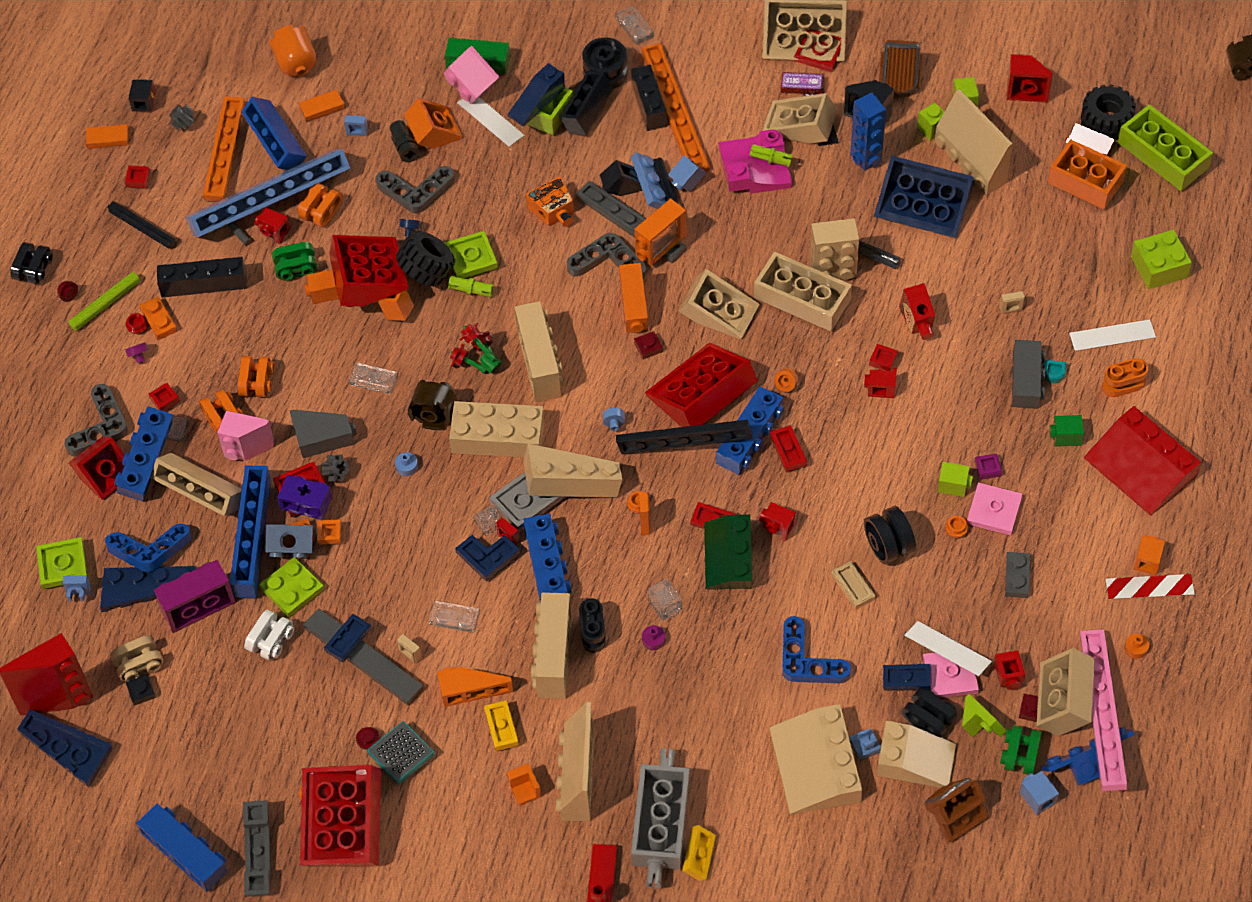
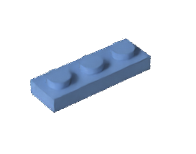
M636 152L631 156L647 204L658 209L666 203V195L659 183L660 178L654 169V162L649 156Z

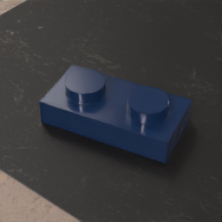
M931 664L883 665L884 691L932 689Z

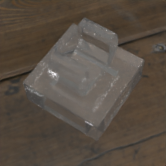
M493 505L473 516L474 522L485 536L497 530L496 522L501 518V515Z

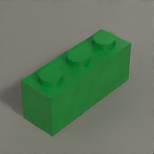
M448 37L444 55L446 69L469 47L473 46L496 74H507L510 59L508 42Z

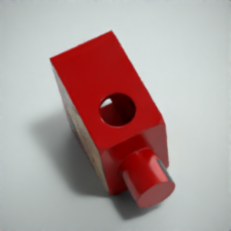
M925 283L904 288L899 308L912 334L920 333L922 340L932 338L934 336L932 327L936 316Z

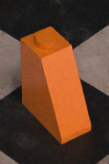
M641 263L619 265L620 291L626 332L639 333L648 330V317Z

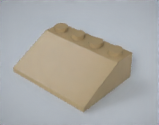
M765 0L762 59L799 60L794 58L798 47L802 48L800 55L820 61H831L840 41L832 38L831 35L841 37V52L836 61L844 62L847 0ZM814 29L817 31H821L822 33L815 34L812 32L808 33L806 31ZM807 36L808 38L804 46L801 45L800 43L803 37ZM819 41L827 43L828 46L819 44ZM817 42V45L814 46L816 51L823 52L825 49H828L827 53L822 56L815 55L812 51L813 43Z
M958 89L936 127L935 142L938 147L946 151L953 162H956L961 167L964 174L974 176L976 187L982 189L987 195L1007 183L1012 143Z
M586 702L565 722L564 732H560L559 746H563V753L558 755V768H562V775L557 776V790H561V797H556V812H560L561 821H590L594 726L592 703Z
M840 704L816 708L769 727L790 815L861 802L862 787Z

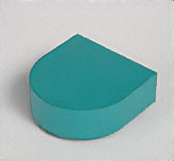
M1045 360L1043 366L1045 368V380L1049 383L1061 382L1065 377L1067 362Z

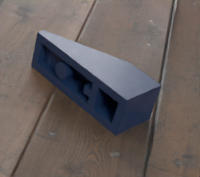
M550 63L546 64L534 75L509 111L508 117L524 127L565 90L564 73Z

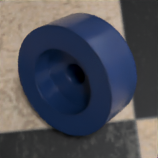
M400 219L399 227L405 228V236H409L414 229H420V220Z

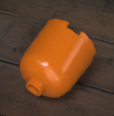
M287 25L274 32L275 37L272 40L269 39V45L280 70L284 74L292 77H301L314 68L316 54L307 28L303 25H300V28H293L292 25Z

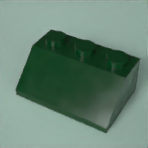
M750 514L725 515L704 522L706 590L752 589Z

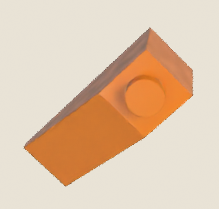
M447 667L437 672L444 707L513 692L511 677L463 667Z

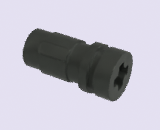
M394 121L389 127L394 146L403 162H412L420 155L417 143L412 139L411 133L404 121Z

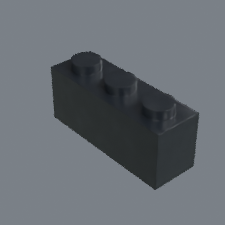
M651 64L631 68V84L646 130L650 131L667 127V111Z
M587 71L560 115L569 134L586 136L612 93L613 88L604 72Z

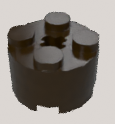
M1252 35L1243 36L1242 41L1236 44L1231 42L1227 47L1228 61L1231 72L1236 80L1252 77Z
M420 380L414 389L408 406L409 418L412 421L416 419L422 423V428L429 430H442L444 425H449L453 415L454 401H457L455 393L451 390L452 386L447 382L437 383Z

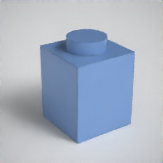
M684 155L668 175L673 179L672 184L680 191L684 188L691 192L706 172Z
M1042 771L1036 775L1033 773L1029 774L1022 780L1020 794L1036 815L1057 804L1059 793Z

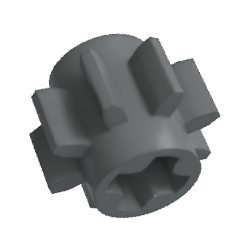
M177 105L169 114V117L172 118L170 121L171 125L177 130L181 127L184 130L188 129L195 120L192 116L194 114L193 110L188 105L184 107Z
M342 454L335 456L327 455V460L321 463L322 475L328 476L329 482L336 480L344 481V476L350 472L349 461L343 460Z

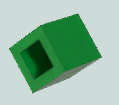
M1082 415L1054 416L1053 425H1049V436L1054 438L1055 447L1082 446L1084 437Z

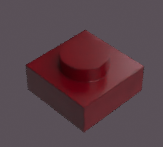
M654 331L634 338V344L643 360L663 352V347Z
M1024 693L1019 718L1037 722L1038 696Z

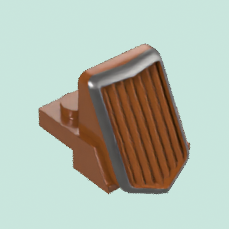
M887 40L885 42V51L881 52L879 82L894 88V94L897 96L909 93L916 88L920 89L922 70L920 43L916 41Z
M970 778L952 782L938 789L924 803L926 810L935 815L945 840L950 843L989 817L983 804L986 800L977 780L972 782Z

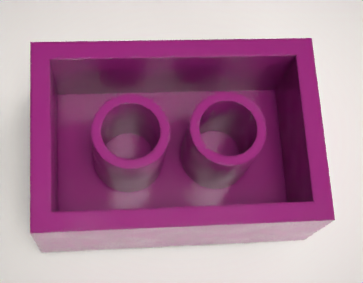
M218 560L205 563L200 568L184 573L180 578L169 583H163L154 590L161 612L172 633L236 603L229 580Z

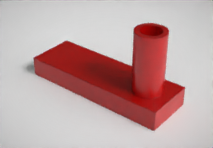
M592 844L587 902H612L617 845Z

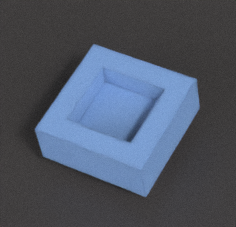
M345 115L346 135L367 136L368 126L366 117Z

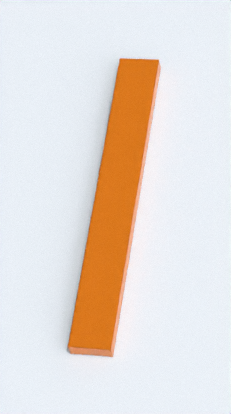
M661 43L641 47L646 65L651 64L667 111V119L681 156L685 155L705 172L709 171L708 161Z

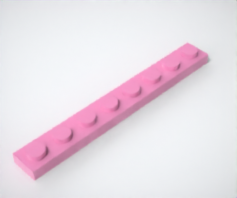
M1104 629L1080 631L1082 652L1094 658L1092 724L1102 791L1127 790Z

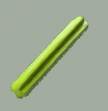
M135 272L128 274L70 319V327L74 331L79 330L140 282L138 275Z

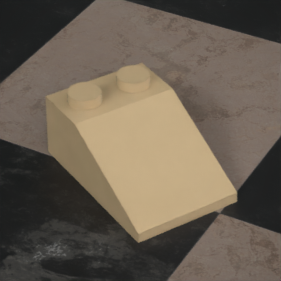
M827 93L772 101L762 131L776 130L781 133L783 139L804 143L824 142L828 140L837 108Z
M705 269L695 278L678 311L695 323L741 339L759 303Z
M886 721L877 776L942 788L950 783L956 744L908 724Z

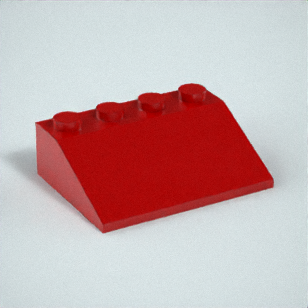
M332 235L329 257L340 306L362 307L408 290L405 272L396 261V253L399 250L396 237Z
M709 342L648 389L645 394L680 426H696L704 424L711 417L717 415L721 409L732 403L743 392L749 390L758 380L750 360Z
M1135 406L1119 417L1084 456L1088 463L1150 516L1198 476L1201 461Z
M62 633L0 667V676L20 716L26 715L29 709L37 713L74 709L77 706L85 705L93 698L77 657Z
M371 764L302 768L300 866H379L381 769Z

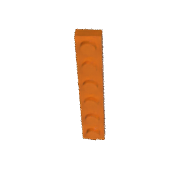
M224 97L203 191L204 200L221 201L226 197L243 117L241 111L245 107V99L242 97Z

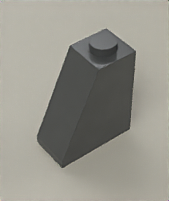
M290 410L302 458L354 445L353 436L357 435L353 422L349 423L346 414Z

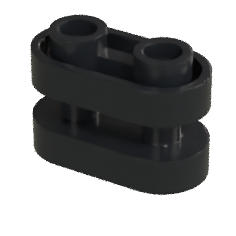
M23 242L11 266V279L23 281L25 276H27L28 283L39 284L40 281H43L46 273L45 270L53 260V252H51L50 247L39 245L35 251L33 243Z
M589 598L584 600L579 607L582 644L588 652L596 653L601 651L606 644L603 607L598 600Z
M918 689L912 696L914 703L908 702L901 710L903 717L911 724L940 738L946 732L944 724L951 725L957 718L955 707L951 703L937 698L929 689Z

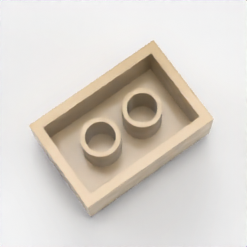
M855 218L812 223L810 267L837 279L848 280L856 278L859 236Z
M1072 648L1040 662L1037 727L1060 736L1091 723L1094 675L1093 657Z

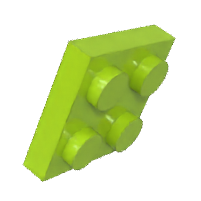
M485 231L444 242L454 254L455 264L452 268L456 277L467 278L498 268V263Z
M82 537L36 546L42 589L63 585V576L87 575Z
M295 557L259 584L260 589L289 618L325 590L324 585Z

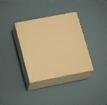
M1023 291L1001 295L999 307L1001 313L1023 310L1025 298Z
M402 634L397 639L399 651L417 664L422 659L420 647Z

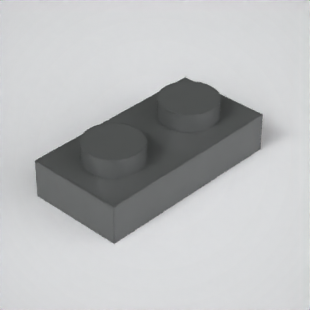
M1006 553L1005 597H1029L1030 553Z

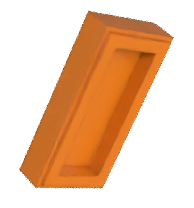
M337 89L299 102V108L306 122L345 109Z
M127 124L86 128L87 149L129 145V129Z
M639 492L641 535H649L648 493Z

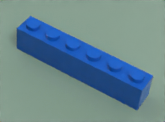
M245 465L230 576V586L234 598H257L271 486L268 466Z

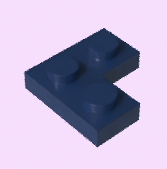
M473 535L455 548L456 553L485 581H488L520 554V549L505 535L488 549Z

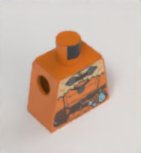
M560 176L526 193L527 208L545 224L552 226L560 222L563 227L572 224L573 217L571 215L574 213V203Z

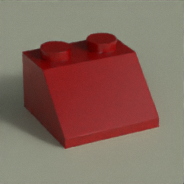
M1011 54L1006 100L1048 103L1052 72L1032 55Z
M102 436L71 460L69 465L80 480L103 500L117 489V485H114L118 472L122 473L125 465H122L124 453L112 437Z

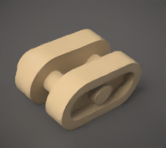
M142 636L115 648L110 653L113 665L118 667L116 672L121 681L128 682L147 673H154L161 668L164 660L161 653L156 650L157 645L152 636Z

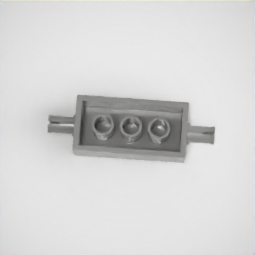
M667 748L660 750L659 766L641 764L631 862L632 866L648 867L646 887L651 889L653 887V879H655V889L661 888L663 868L681 870L690 774L689 768L673 767L676 752L670 748L668 758H666Z

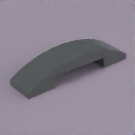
M268 801L243 802V826L245 828L244 896L270 895L271 844Z

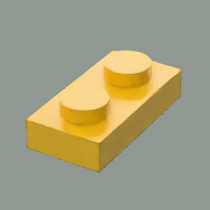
M507 700L485 705L484 711L495 751L519 746Z
M700 825L692 826L682 871L698 881H703L707 878L716 835Z

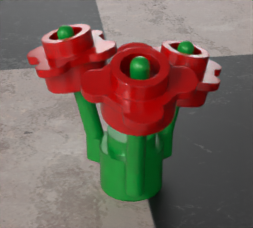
M478 322L473 326L471 324L463 326L461 330L462 336L459 340L462 341L464 339L467 343L471 342L473 349L484 352L479 359L481 365L467 358L469 351L463 349L465 344L462 343L460 348L455 347L451 351L450 359L453 360L451 367L453 368L455 364L461 367L466 362L480 370L483 374L486 371L490 374L493 373L502 363V360L489 347L493 342L489 335L490 332H480L477 328Z

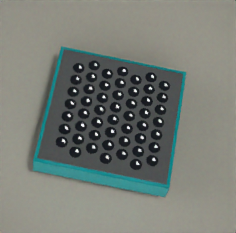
M404 721L399 723L367 750L368 755L398 786L435 756L434 751Z

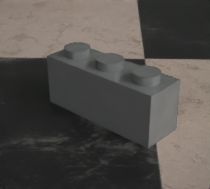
M1014 341L1012 407L1038 409L1040 400H1044L1045 387H1041V382L1045 380V368H1041V363H1045V350H1041L1042 341Z

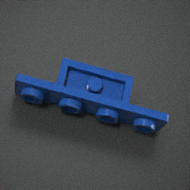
M1120 727V740L1122 741L1133 736V730ZM1095 738L1089 741L1090 745L1083 748L1082 746H1076L1069 749V754L1063 757L1056 755L1047 759V764L1041 766L1042 770L1052 772L1069 764L1077 785L1085 784L1100 777Z

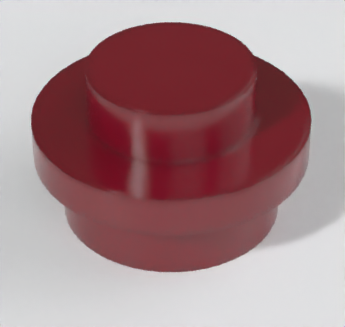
M63 281L57 288L59 298L64 302L72 301L78 294L77 284L73 281Z
M364 727L356 735L357 745L364 750H368L380 740L378 731L373 727Z

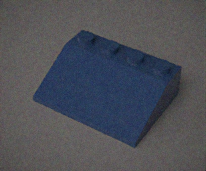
M891 155L874 217L956 239L974 187V176Z

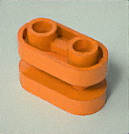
M317 183L310 188L308 196L298 205L297 212L299 213V218L310 221L313 218L315 225L325 227L340 207L343 198L342 193L334 189L328 193L327 186Z
M242 356L238 378L239 396L248 397L250 390H255L256 397H266L267 393H271L272 382L269 379L270 374H274V361H271L270 357L260 356L259 363H253L252 356ZM253 371L257 372L256 381H252Z
M1134 358L1109 365L1104 374L1103 392L1107 396L1118 397L1141 390L1145 385L1148 364L1142 359Z
M223 389L214 393L215 401L210 402L207 397L199 401L205 417L216 434L224 418H220L216 412L217 409L221 408L224 414L226 411L243 414L239 407H234L233 404L235 402L230 392L225 393Z

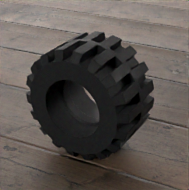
M1104 84L1100 85V88L1094 87L1084 97L1080 117L1081 125L1118 140L1121 126L1135 115L1136 103L1133 96H1129L1130 93L1127 90L1123 91V88L1120 86L1117 88L1111 84L1109 86ZM1103 111L1112 112L1114 114H1106L1103 113Z
M413 231L410 233L396 253V261L400 268L412 279L427 286H439L455 264L454 254L450 248L437 237L423 231Z

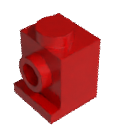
M265 208L255 219V226L259 227L260 232L266 237L275 238L277 244L281 243L290 230L288 216L269 208Z
M892 368V371H885L883 369L870 370V375L865 374L864 387L868 388V397L894 399L897 368Z
M771 502L767 509L764 508L762 510L759 521L763 522V528L768 532L782 535L781 540L786 541L795 525L796 512Z
M1019 651L995 654L993 666L997 673L1000 688L1007 687L1008 690H1015L1021 684H1024L1025 672Z

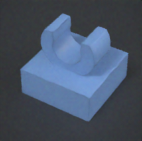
M87 575L63 576V586L68 601H72L73 595H79L80 601H84L85 594H90L91 591Z
M872 729L863 730L849 737L850 744L859 761L876 755L881 751V747Z

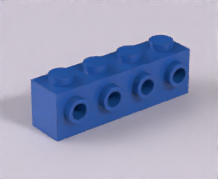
M872 92L854 101L850 155L855 164L860 165L864 171L877 167L882 162L886 108Z
M251 97L241 113L276 167L282 170H290L301 165L307 156L272 102L266 99Z
M759 386L737 419V421L748 419L753 432V439L722 443L716 451L717 465L738 475L741 474L744 468L747 469L749 467L752 455L761 449L763 438L765 435H770L776 418L780 419L783 415L785 407H783L782 396Z
M147 406L145 413H140L137 425H140L137 433L133 432L130 440V445H132L130 453H125L122 465H125L122 473L118 472L114 485H117V494L144 501L151 482L156 458L160 457L171 429L173 414Z
M551 514L523 518L539 600L541 601L542 593L572 594L570 581H565L564 574H567L565 560L561 561L559 556L563 554L561 541H556L555 535H559L557 522H552Z
M158 803L155 804L136 823L140 834L203 890L208 892L228 873L225 865L226 859L218 851L213 853L209 849V844L201 836L196 838L192 834V829L184 821L179 823L175 819L176 815L168 807L163 809Z

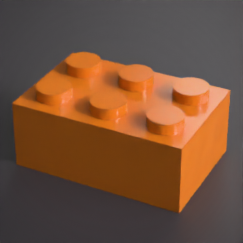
M1070 139L1051 165L1048 183L1104 210L1124 182L1127 165Z

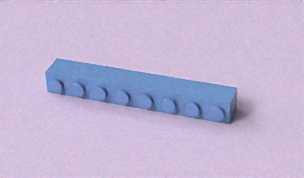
M334 149L189 214L185 218L193 236L200 237L350 169L343 149Z

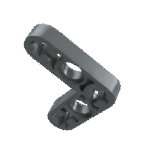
M448 166L436 169L416 189L390 171H381L376 176L377 188L412 213L423 212L455 180L453 169ZM428 187L436 188V190L432 193H428L425 191V189ZM399 189L406 190V193L403 195H397L395 192Z
M607 233L570 256L567 260V271L575 277L585 274L608 258L618 268L619 265L641 263L643 280L646 277L645 263L640 261L626 243L614 233ZM595 251L599 253V256L591 258L588 254ZM621 254H626L629 256V258L625 261H622L618 259V256Z
M98 384L91 390L93 402L103 422L68 436L64 444L69 455L76 457L96 442L90 439L95 433L112 437L114 441L120 440L127 435L128 428L111 389L106 384ZM100 393L105 395L106 401L102 402L99 396ZM107 408L115 409V412L111 415L103 414ZM115 426H118V427L120 428V430H117V431H116V429H114V427H115ZM77 443L78 447L74 448L72 444Z

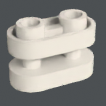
M265 610L248 634L244 648L252 653H256L261 649L260 656L269 661L278 658L283 644L294 633L293 622L284 617L276 622L277 614L270 610Z

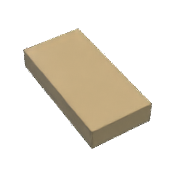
M852 561L831 571L832 577L855 610L875 600V594Z

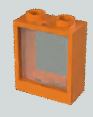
M671 198L634 229L635 254L640 261H645L652 266L687 236L686 210Z

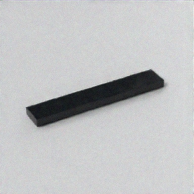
M748 419L616 435V443L621 454L753 439V432Z

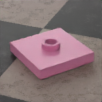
M978 483L967 518L968 525L1011 536L1022 494Z
M937 653L923 654L924 664H931L932 689L929 690L937 698L978 694L979 688L974 673Z

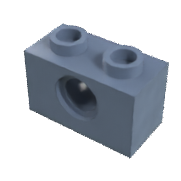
M266 524L265 552H270V557H284V553H293V557L307 558V553H312L313 526ZM287 534H291L295 538V544L290 548L285 547L282 543L283 537Z

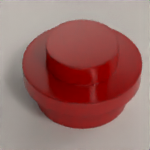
M133 313L128 316L125 325L130 333L139 334L145 331L148 322L140 313Z

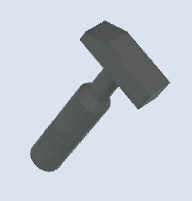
M235 222L228 223V228L245 246L252 243V240Z

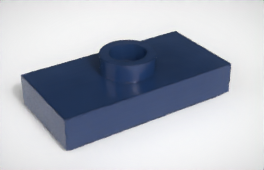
M352 614L325 645V652L344 663L372 629L371 624Z

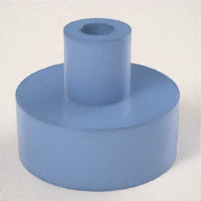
M609 408L602 414L603 424L610 427L611 431H618L619 426L625 423V412L620 408Z
M409 452L399 454L395 459L396 471L402 476L414 474L418 469L416 456Z

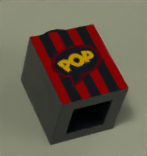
M132 79L128 97L132 112H152L156 97L153 80Z

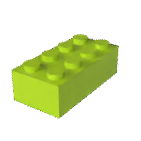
M1150 104L1121 126L1118 143L1180 191L1210 168L1213 152Z

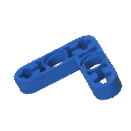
M176 524L148 547L120 532L109 534L105 538V543L110 554L141 571L151 572L188 544L192 537L188 525ZM162 546H170L164 550L159 549ZM131 550H137V552L133 554H127V552Z
M790 616L784 621L782 673L786 680L812 683H845L849 680L851 666L845 660L804 658V621L797 616ZM792 625L797 627L796 637H791ZM795 644L799 646L800 650L797 653H790L787 647ZM791 660H796L795 673H791L790 671ZM813 666H819L823 669V672L820 675H814L810 672V669ZM827 667H830V675H827ZM838 668H842L843 675H838Z

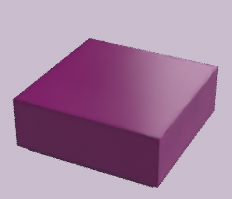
M997 454L975 457L974 462L980 480L1002 477V469Z

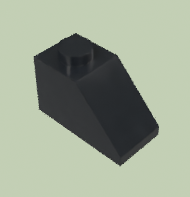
M615 160L600 174L602 187L607 193L624 196L643 191L634 166Z

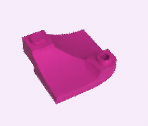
M765 130L760 131L757 136L752 138L718 142L729 192L749 189L750 194L792 188L787 166L772 162L768 164L769 161L750 156V150L754 144L769 149L774 147V150L785 153L784 142L780 132Z

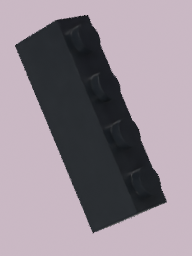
M243 257L157 265V284L162 298L247 289V271Z

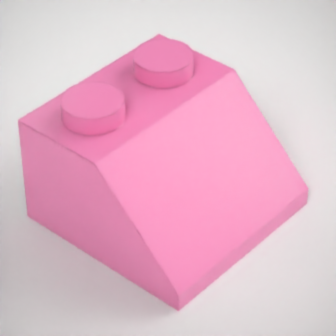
M473 46L469 47L443 73L448 83L455 86L462 99L470 104L483 95L499 78Z
M226 411L217 432L224 457L234 461H247L274 447L275 442L269 420Z

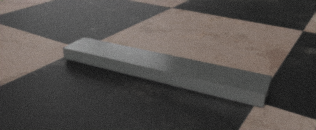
M590 180L576 193L578 200L634 238V229L646 219ZM679 242L662 257L673 263L686 251V245Z
M319 608L303 624L307 631L325 644L342 627L341 624ZM361 641L346 659L407 705L424 689L422 684L364 641Z

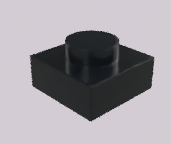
M148 674L125 682L134 706L156 698Z

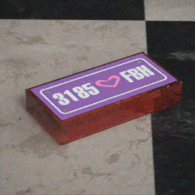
M782 72L781 93L822 94L824 75Z

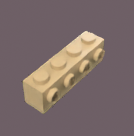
M173 453L156 458L151 479L223 516L239 510L242 493L240 487Z

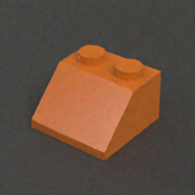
M418 98L404 113L407 125L411 129L416 143L422 147L434 149L460 140L463 137L447 106Z

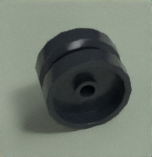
M604 37L592 40L584 47L582 52L584 75L587 71L604 72L613 89L620 87L626 81L628 76L627 51L621 42L613 38Z
M894 505L882 511V516L876 513L864 519V530L867 540L881 563L887 564L896 560L898 554L906 556L916 551L913 530L899 507Z

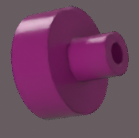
M146 342L125 349L127 357L134 355L136 362L140 363L145 361L142 352L147 351L148 348Z
M656 625L646 627L642 632L643 645L649 650L662 648L665 644L664 630Z

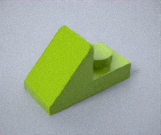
M970 694L965 697L962 726L971 737L975 736L982 728L989 734L994 731L999 737L1007 731Z

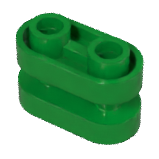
M309 242L278 247L271 253L273 263L275 264V274L280 280L288 281L292 278L313 274L318 270L317 260L314 257V247Z
M1013 725L1012 729H1007L1004 743H1008L1009 746L1008 751H1002L1000 764H1003L1004 770L1014 771L1015 765L1024 766L1023 774H1032L1042 731L1032 729L1031 736L1021 734L1023 727ZM1019 743L1029 745L1026 757L1017 755Z

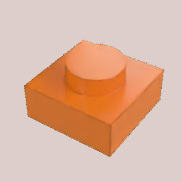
M340 519L317 521L318 545L341 544Z

